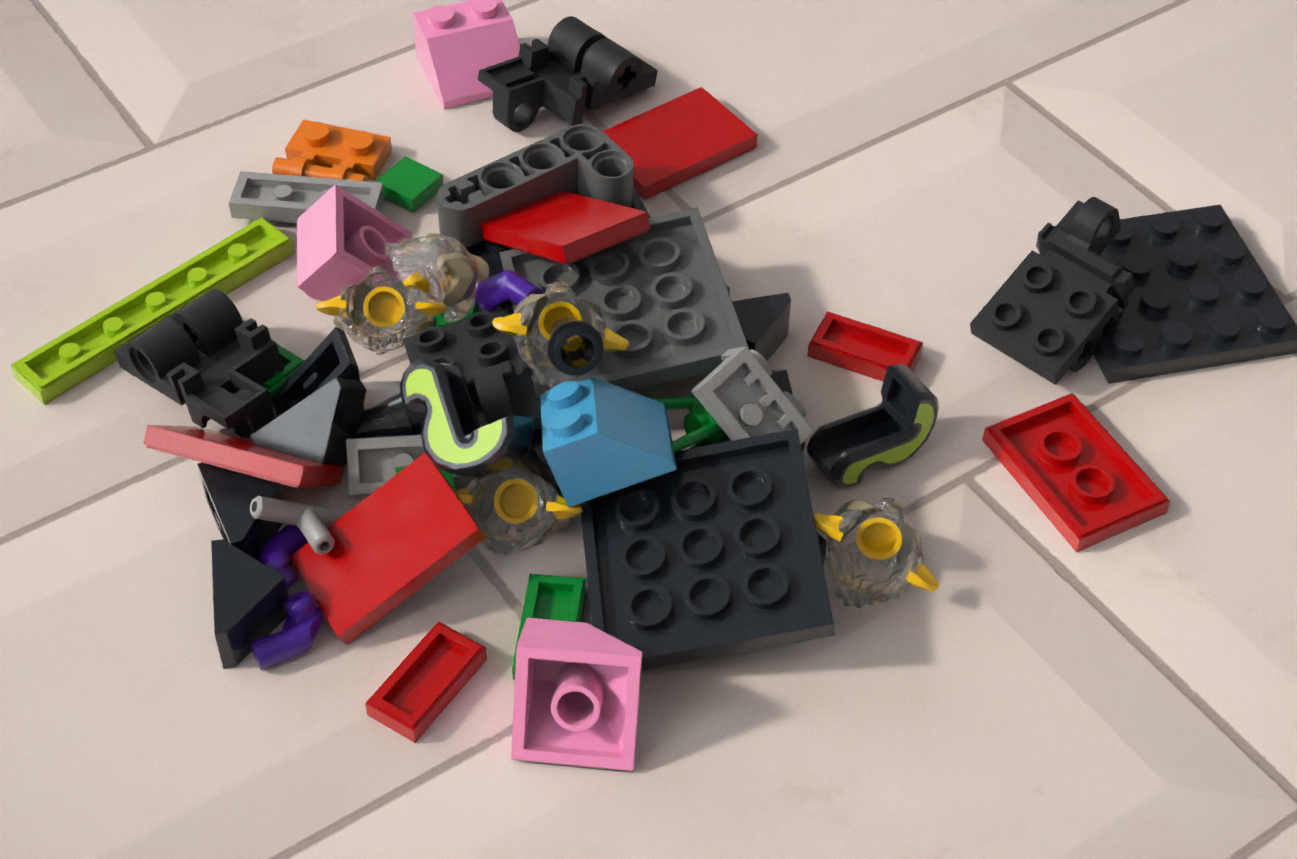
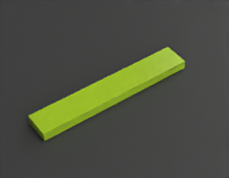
M261 217L10 365L14 378L45 405L118 361L114 353L115 350L212 289H218L227 295L295 253L293 240L265 218Z

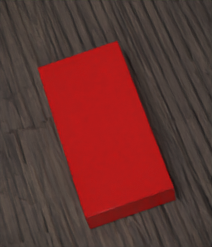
M827 311L808 344L807 357L883 382L887 366L905 364L913 372L922 355L924 342Z
M438 621L365 703L367 715L416 743L487 660L486 647Z

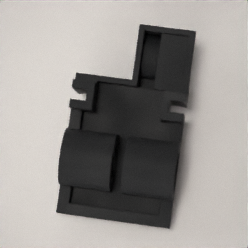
M569 16L562 19L553 28L548 39V45L539 39L532 40L531 46L527 43L520 44L518 57L479 70L478 81L493 91L492 112L494 118L511 131L520 132L534 121L541 107L546 108L563 121H567L570 126L582 124L584 107L589 110L597 109L603 105L654 87L658 70L578 18Z
M1091 197L1085 203L1078 200L1056 226L1053 227L1048 222L1038 233L1039 254L1032 250L971 321V334L1055 385L1068 370L1077 372L1082 369L1095 353L1098 342L1102 338L1103 327L1108 321L1114 323L1117 320L1118 307L1125 310L1129 305V296L1133 292V274L1100 256L1121 230L1118 209L1097 197Z
M218 289L210 290L114 351L120 368L181 406L186 403L192 422L203 429L207 427V422L212 419L226 429L232 427L242 439L253 441L251 438L252 434L276 419L269 392L261 385L274 377L276 372L284 370L277 343L271 340L268 328L262 324L258 327L256 320L252 318L243 323L242 317L234 303L226 294Z
M503 308L491 312H477L465 320L442 327H429L421 330L416 335L403 339L410 364L416 360L429 359L462 368L476 414L483 412L487 425L502 418L515 415L533 418L534 430L542 428L541 406L517 342L512 335L498 331L492 324L495 318L506 317Z

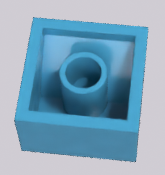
M594 377L579 382L565 381L554 386L548 393L540 395L543 454L568 507L677 470L668 412L664 403Z

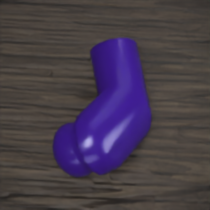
M299 592L288 597L284 603L288 617L284 622L282 630L250 642L254 658L260 670L301 655L311 648L323 622L322 610L320 607H316V599L313 594Z

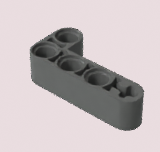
M588 124L570 126L441 186L437 192L440 237L449 246L457 248L475 245L485 240L480 222L560 191L631 208L633 205V160L597 127Z

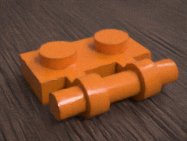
M303 119L285 147L287 159L276 157L272 165V173L368 181L369 179L375 181L392 153L391 137Z

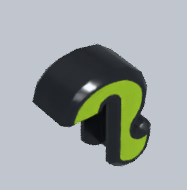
M420 359L411 363L403 373L400 382L403 406L411 412L425 413L421 429V439L424 452L436 468L458 476L481 477L501 473L516 465L526 455L534 438L533 418L512 415L481 427L462 368L453 364Z
M905 364L887 366L880 391L882 396L880 404L821 425L812 434L807 445V454L834 486L840 488L860 484L863 479V473L871 466L888 468L899 465L911 458L928 440L936 424L939 410L938 398Z

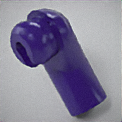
M504 270L481 281L476 288L474 299L481 311L491 312L497 310L498 306L505 310L509 300L518 305L520 301L530 294H544V292L516 272Z
M287 525L262 545L256 560L284 576L288 589L297 581V574L287 563L290 561V556L307 544L308 541L298 526Z

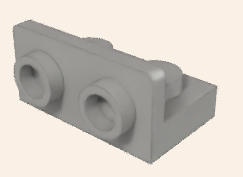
M747 347L728 349L721 356L723 362L691 390L731 441L798 429L801 444L814 432L804 419L806 411L802 404L792 394L781 391L770 377L773 374V370L767 360L757 351L749 350Z

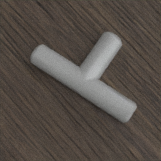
M263 496L255 497L250 505V513L254 519L298 526L314 552L319 555L329 553L335 545V540L327 527L347 513L345 511Z

